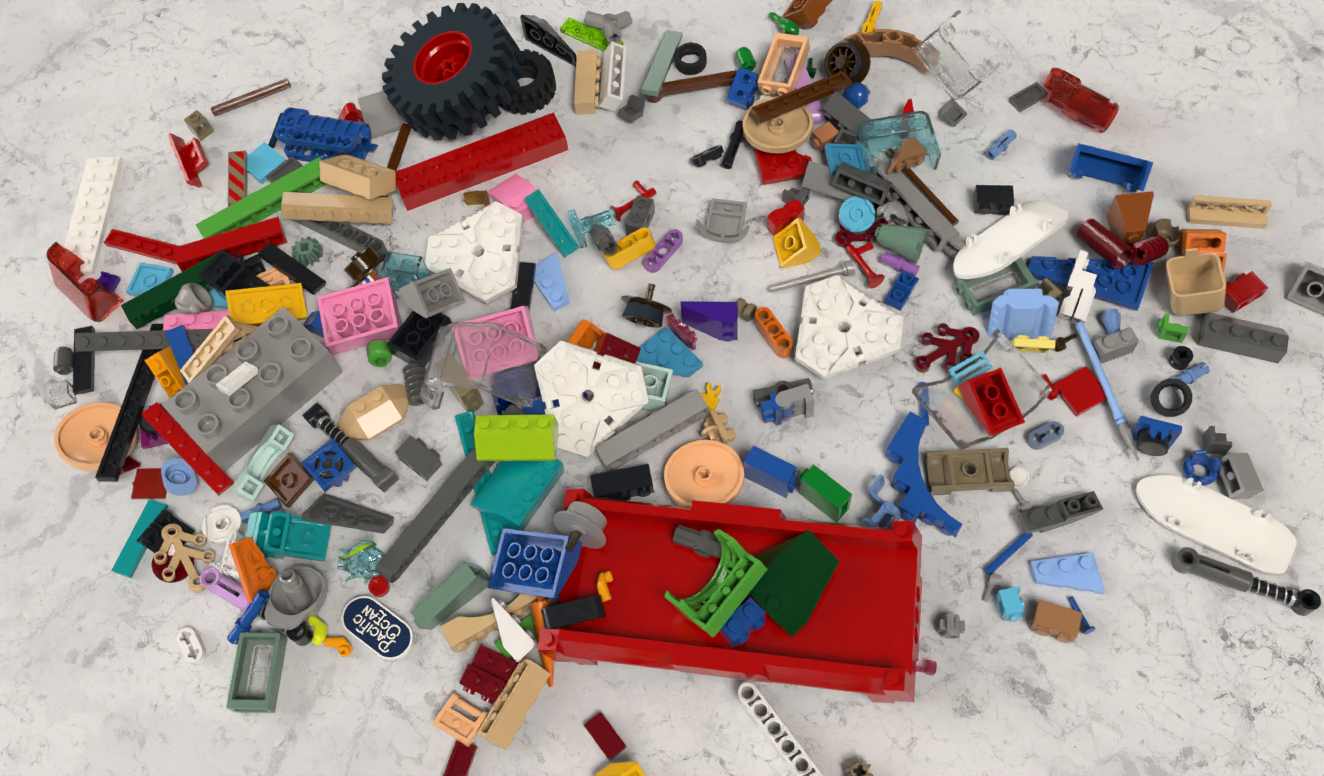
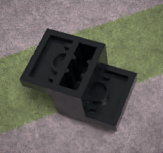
M223 249L197 275L201 280L213 287L225 300V291L270 286L258 278L246 264Z

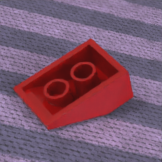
M1002 368L977 376L958 385L965 404L989 436L1025 423Z

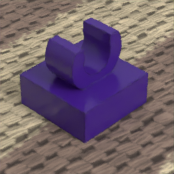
M101 271V276L96 280L97 283L94 287L98 291L113 294L121 279L116 275Z

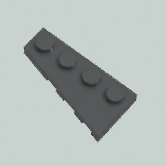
M325 493L302 513V520L382 534L394 523L393 516Z

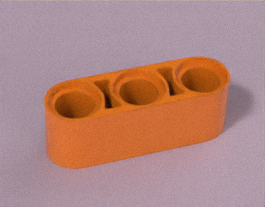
M758 308L755 312L756 328L779 358H788L792 353L791 337L769 308Z

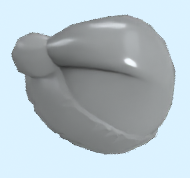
M196 283L183 285L175 299V306L182 314L190 312L198 314L199 311L209 310L213 305L209 292Z

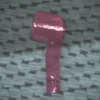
M926 660L925 667H916V672H923L930 676L934 675L937 663L932 660Z

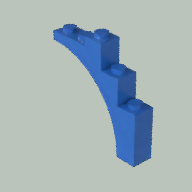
M910 411L887 447L885 454L889 461L900 464V467L893 476L891 485L897 491L907 493L899 506L901 518L905 521H914L916 523L920 517L927 525H934L945 535L956 538L962 523L951 517L937 504L928 491L921 475L919 443L928 420Z

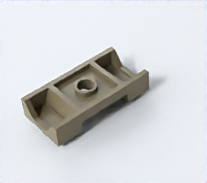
M993 448L927 452L925 462L930 494L932 496L951 495L953 491L990 489L991 492L1012 491L1015 484L1010 477L1008 465L1009 449ZM971 466L975 469V473L968 474L964 468Z

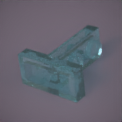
M575 209L568 211L580 249L587 247L585 235L589 234L591 226L594 224L603 225L605 228L617 225L613 209L602 211L592 216H586L580 220Z

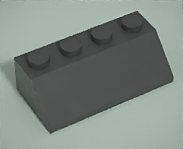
M1204 313L1201 318L1198 345L1279 363L1287 353L1289 335L1282 328L1215 313Z

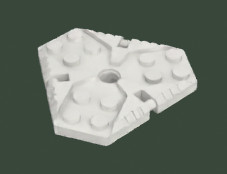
M497 201L473 213L471 216L465 217L466 220L458 221L443 231L441 230L428 238L425 260L426 270L433 274L451 268L459 288L486 304L517 288L520 255L517 249H521L524 217L522 214Z
M838 275L807 285L804 292L801 313L802 324L799 327L795 360L822 379H827L857 368L862 361L868 364L900 352L904 317L888 309L887 306H884L876 299H870L865 292H862L859 288L851 285Z
M561 340L534 365L542 402H545L546 409H544L545 414L554 415L559 424L557 448L588 457L596 450L595 447L605 439L607 440L615 433V429L618 426L624 425L649 402L642 366L607 354L601 356L597 354V351ZM594 362L601 363L600 370L593 368ZM585 390L592 391L594 394L593 399H585L583 392ZM558 399L560 406L554 407L553 400ZM609 415L613 419L610 424L605 420Z

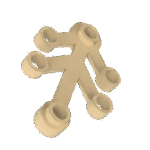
M177 524L166 525L161 532L164 542L160 550L154 554V561L159 565L164 564L167 561V553L172 544L175 552L168 568H165L162 572L163 579L165 581L174 580L176 576L175 571L181 560L190 578V590L194 593L204 591L205 587L201 583L199 585L193 584L195 580L200 579V575L197 574L189 557L210 564L215 559L214 553L211 550L202 552L185 547L181 540L194 543L196 547H203L206 544L205 535H192L182 532V528ZM169 531H176L173 535L168 534ZM202 538L203 542L197 543L196 540ZM163 555L164 559L158 560L157 557ZM206 555L212 556L211 559H205L204 557ZM167 572L173 573L170 577L165 576Z

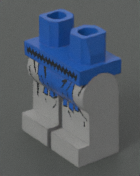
M808 383L782 391L777 395L776 393H771L770 400L761 402V415L764 423L775 421L777 426L782 424V421L787 422L792 417L805 414L806 418L813 417L814 399Z

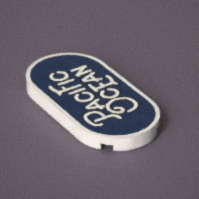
M369 596L356 597L348 602L343 609L341 621L344 629L383 660H399L407 656L414 644V634L411 627L374 598Z

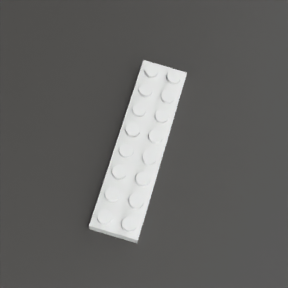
M121 157L87 158L58 268V273L61 276L95 275L123 163Z

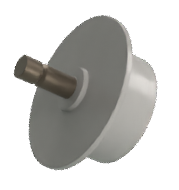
M574 501L566 511H559L554 514L553 523L564 536H570L569 542L565 546L567 551L572 552L578 541L582 542V546L594 549L602 548L605 545L606 537L602 531L607 524V520L595 507L584 502Z

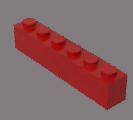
M274 217L173 249L176 263L181 272L215 255L221 249L235 258H239L238 253L246 256L258 252L270 242L275 246L288 242L279 217Z

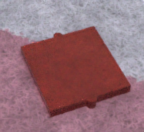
M161 468L137 469L135 481L132 483L131 499H165L167 490L163 484Z

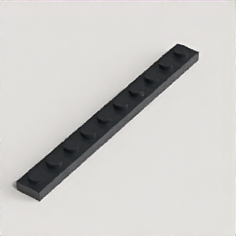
M152 324L149 331L163 330L164 324ZM163 349L142 350L95 476L98 482H118L155 378L145 360Z

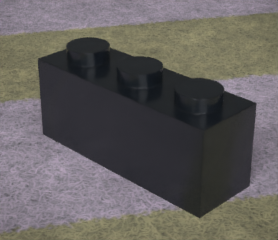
M649 464L590 475L594 497L626 501L631 499V497H646L654 493Z

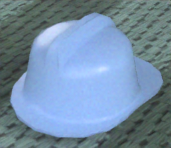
M182 458L169 459L163 464L161 475L164 487L168 492L177 496H184L196 489L197 480L195 472Z

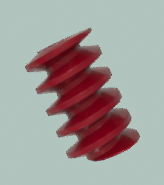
M1152 235L1134 243L1130 247L1133 250L1131 261L1135 265L1142 266L1163 257L1169 251L1168 241L1161 235Z

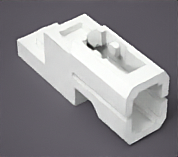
M1080 250L1066 290L1071 291L1069 297L1064 298L1058 316L1070 320L1081 293L1071 321L1076 323L1082 321L1084 324L1096 293L1093 285L1097 275L1083 271L1086 270L1090 259L1086 258L1088 252Z

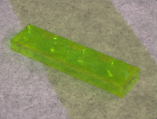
M569 17L560 27L561 33L602 52L610 44L601 31L587 27L584 23ZM619 41L618 44L623 45V41Z

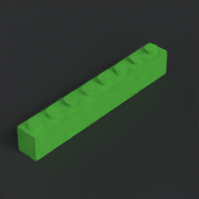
M318 157L197 223L196 227L202 237L205 239L262 221L281 210L283 192L312 193L327 185V183L320 181L319 161H321V158Z

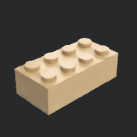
M348 154L319 161L320 181L327 183L329 186L338 187L342 191L352 192L353 195L363 196L367 200H374L378 196H386L390 192L396 191L395 170Z

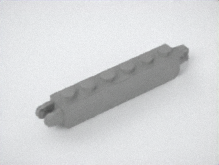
M879 157L870 159L868 165L874 172L873 175L892 182L886 198L889 201H897L903 205L907 211L909 222L914 227H922L929 230L926 240L935 250H944L949 256L955 258L959 252L958 250L964 247V243L958 237L960 233L901 171L898 173H887L891 161L884 162Z

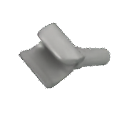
M1014 489L1013 493L1021 504L1018 507L1019 513L1032 510V504L1029 501H1025L1019 491Z
M992 574L988 578V587L983 601L988 602L993 586L1000 587L1001 575Z

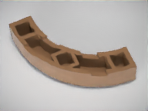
M873 29V32H858L844 38V40L855 39L863 43L868 49L870 57L889 56L902 59L916 66L923 73L936 67L938 64L940 51L926 40L921 41L915 38V35L904 31Z

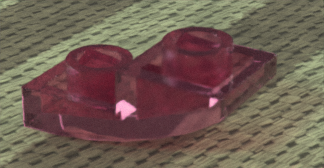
M673 313L666 316L669 329L689 349L695 350L696 341H698L695 332L690 331L688 325L683 327L680 319H676Z

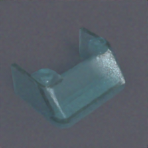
M915 111L862 122L859 127V141L866 172L873 174L874 164L872 158L879 157L878 152L887 151L889 148H892V150L898 149L904 140L915 137L927 149L928 153L926 156L929 155L933 170H937L941 152L929 115L924 111Z

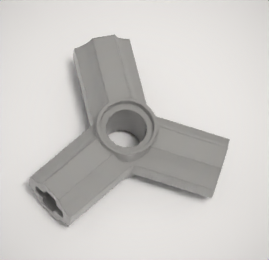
M587 11L584 18L585 26L601 30L610 43L611 41L615 43L621 41L622 35L619 29L632 24V18L627 11L616 15L610 13L601 15Z

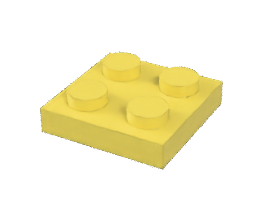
M1018 335L1017 338L1008 343V351L1048 353L1055 349V341L1050 340V337L1044 336L1037 337V339H1029L1030 336Z

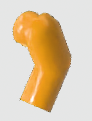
M610 571L601 572L598 577L597 589L599 595L602 596L603 602L612 599L607 583L613 581Z
M345 637L325 638V647H336L340 652V656L346 657L352 653V645Z

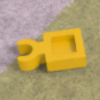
M709 382L706 385L707 394L701 393V396L711 411L717 409L719 404L717 396L721 393V386L718 385L717 389L713 391Z

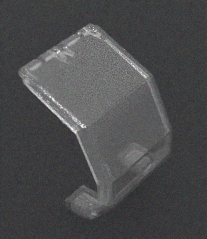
M457 321L442 326L438 331L420 392L421 399L433 410L440 409L444 392L439 388L482 389L521 407H533L538 387L534 365L546 354V348L543 346V343L499 323Z
M996 329L992 333L995 338L983 351L985 353L984 356L988 358V362L993 368L980 375L1002 368L1022 416L1025 418L1039 407L1053 389L1000 330ZM980 357L955 371V374L981 361ZM982 364L958 378L959 381L983 369L985 365ZM951 375L940 381L916 385L912 389V394L959 449L989 442L1005 432L1002 431L992 436L988 435L965 404L964 399L953 393L957 385Z

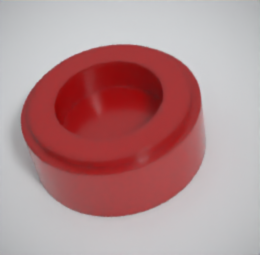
M376 576L370 580L368 589L373 596L383 597L389 592L390 583L382 576Z

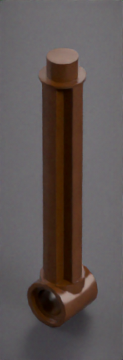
M737 69L664 82L658 97L646 95V99L651 103H656L665 95L729 85L733 83Z

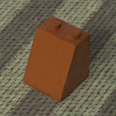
M1153 191L1115 195L1106 215L1110 232L1129 247L1139 242L1146 231L1154 197Z

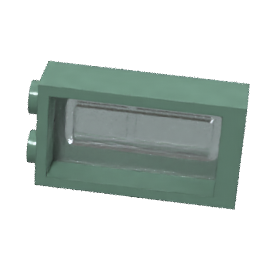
M1020 257L1006 268L991 275L973 279L958 278L955 290L964 300L965 308L968 311L970 310L971 314L975 316L991 310L993 301L1000 295H1003L1007 289H1035L1037 282Z
M249 630L248 633L240 632L227 709L232 712L275 713L287 645V638L280 631L269 630L268 633H261L258 630Z

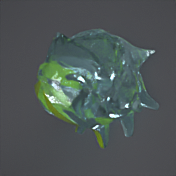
M361 540L348 550L340 549L345 556H339L338 563L344 566H338L337 569L350 572L345 582L350 579L364 577V584L366 585L368 580L377 574L375 567L378 564V557L385 554L375 547L377 545L372 540Z

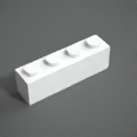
M611 41L603 53L599 107L614 112L623 101L627 47Z

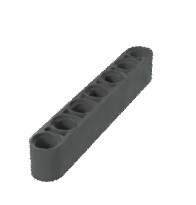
M292 219L356 252L361 253L368 246H371L379 255L388 253L381 239L345 222Z

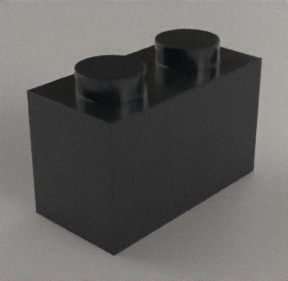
M976 185L973 195L974 213L984 215L1010 214V208L1014 206L1013 186Z

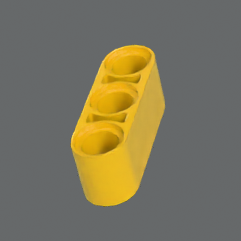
M644 227L617 241L618 247L615 254L610 255L604 252L603 254L609 267L615 270L651 251L656 246L650 229Z

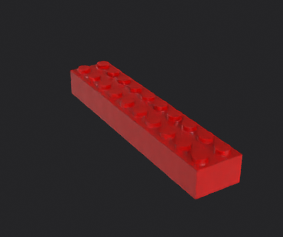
M553 112L395 172L396 185L405 207L409 211L569 150L566 136Z

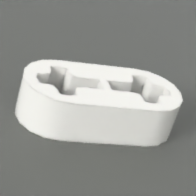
M233 531L230 534L222 557L223 565L230 568L235 567L228 544L245 538L244 534Z
M191 628L181 629L176 639L184 658L193 665L201 664L206 659L207 653L199 635ZM187 634L191 635L189 636L190 644L185 641ZM192 649H194V650H196V651L198 652L196 659L193 658L194 652H193Z

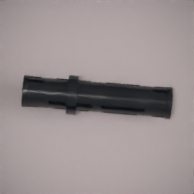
M737 121L733 133L730 134V142L721 164L725 169L733 167L739 145L743 142V121Z

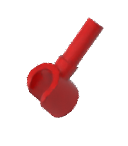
M1043 374L1042 377L1048 387L1045 390V395L1049 400H1053L1058 397L1059 388L1056 385L1053 386L1047 374Z

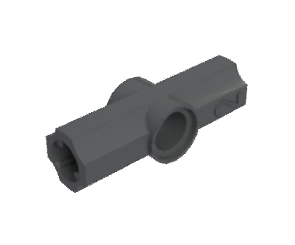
M597 223L591 226L589 233L598 249L602 250L605 254H615L618 244L608 227L605 228Z
M806 378L792 382L779 381L774 386L753 390L756 407H761V402L770 400L771 393H776L777 395L780 391L807 383L813 395L811 380Z
M678 525L674 533L673 543L690 548L700 556L707 558L712 556L721 560L722 548L715 534L706 530L699 532Z

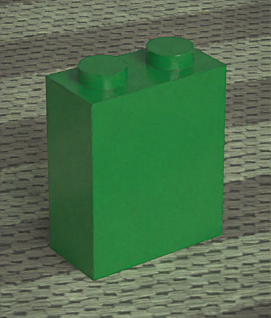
M814 464L810 469L806 468L801 473L799 494L837 523L849 510L852 494Z

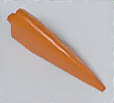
M537 596V602L531 603L532 621L537 645L540 629H545L541 609L552 606L551 600L546 601L545 597ZM539 652L543 669L550 673L547 679L548 686L553 687L554 660Z

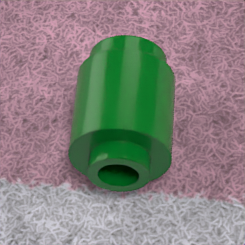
M741 47L736 51L735 58L739 67L753 71L756 67V61L751 50L747 47Z

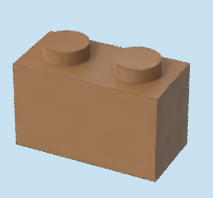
M1039 599L1035 605L1030 629L1034 630L1038 635H1050L1056 637L1060 642L1070 643L1078 636L1083 613Z

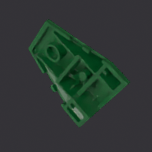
M810 530L755 557L768 570L749 592L772 619L792 637L809 622L816 604H818L826 585H828L840 562Z

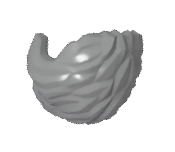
M897 201L882 204L875 212L879 218L884 216L888 224L895 221L898 224L904 225L909 221L907 211Z

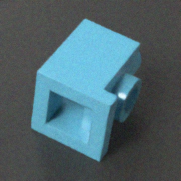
M1020 586L999 590L995 596L1003 621L1010 619V622H1016L1023 619L1022 613L1025 606L1023 599L1018 596L1021 591Z

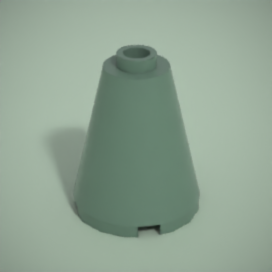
M882 224L881 227H877L875 237H877V242L911 263L916 264L922 253L929 230L922 227Z

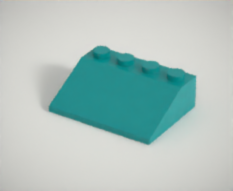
M558 459L555 461H501L470 505L510 529L524 531L563 475V462Z

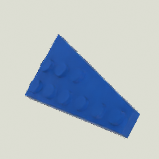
M1032 256L1028 269L1034 278L1040 280L1047 278L1053 284L1066 288L1076 258L1061 260L1056 257ZM1090 259L1086 270L1083 271L1097 275L1093 285L1096 289L1095 298L1138 311L1154 262L1139 266L1129 261L1124 267L1116 269L1106 260Z

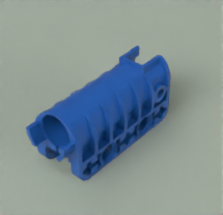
M292 107L285 109L275 130L277 140L286 144L284 147L286 156L288 158L293 156L296 160L306 162L315 160L318 157L321 160H325L342 154H348L365 160L368 151H375L378 147L377 144L371 143V128L367 123L311 115L308 110ZM308 150H311V151H312L311 154H309V155H304V153H305L306 151H308Z

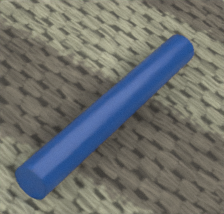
M1024 532L984 569V572L990 576L1023 546L1033 534H1026Z

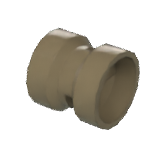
M740 297L736 301L738 302V316L750 322L755 315L757 306L753 303H747L745 299Z

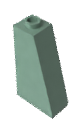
M464 562L411 612L415 618L414 623L420 629H434L488 587L490 577L482 567Z

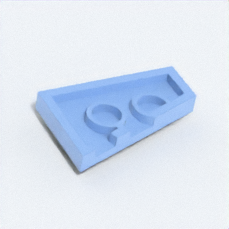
M555 253L536 264L534 279L535 285L554 312L570 303L558 253Z
M1093 552L1036 560L1030 563L1035 584L1059 588L1067 587L1083 592L1084 590L1092 591L1095 594L1101 595L1105 593Z

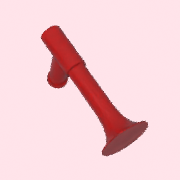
M638 180L632 185L641 193L639 196L651 198L657 194L653 187L646 190ZM635 199L620 207L610 206L611 214L616 221H621V216L632 208Z
M868 242V244L857 249L850 244L846 247V251L868 276V287L870 289L876 288L884 281L885 276L883 274H875L860 255L874 248L873 244Z

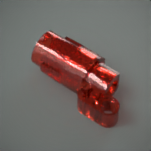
M1052 68L1045 81V88L1052 91L1048 100L1049 103L1062 109V114L1092 129H1099L1100 133H1104L1109 128L1119 111L1118 103L1115 102L1113 104L1109 102L1110 99L1082 85L1078 77L1060 68Z

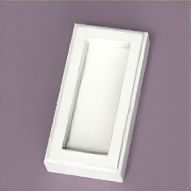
M245 361L218 382L216 387L221 392L230 396L257 375L258 368Z

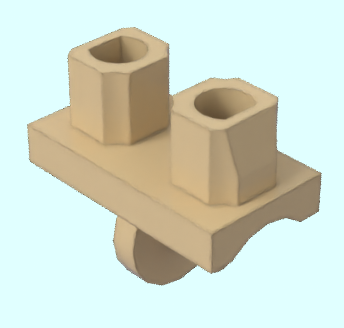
M711 410L709 412L710 416L705 419L703 424L705 429L701 432L702 437L710 438V440L726 445L734 441L736 437L734 429L725 430L724 428L728 423L726 414H717L716 410Z

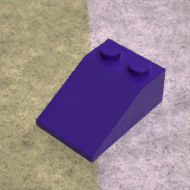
M681 301L683 324L718 340L727 342L738 340V302Z

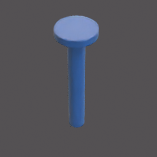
M1069 597L1068 599L1074 610L1082 612L1074 597ZM1082 614L1081 622L1085 628L1083 634H1089L1096 628L1094 626L1090 627Z

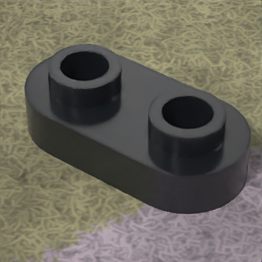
M717 145L691 157L692 165L702 167L710 159L716 160L721 158L724 152L722 145Z

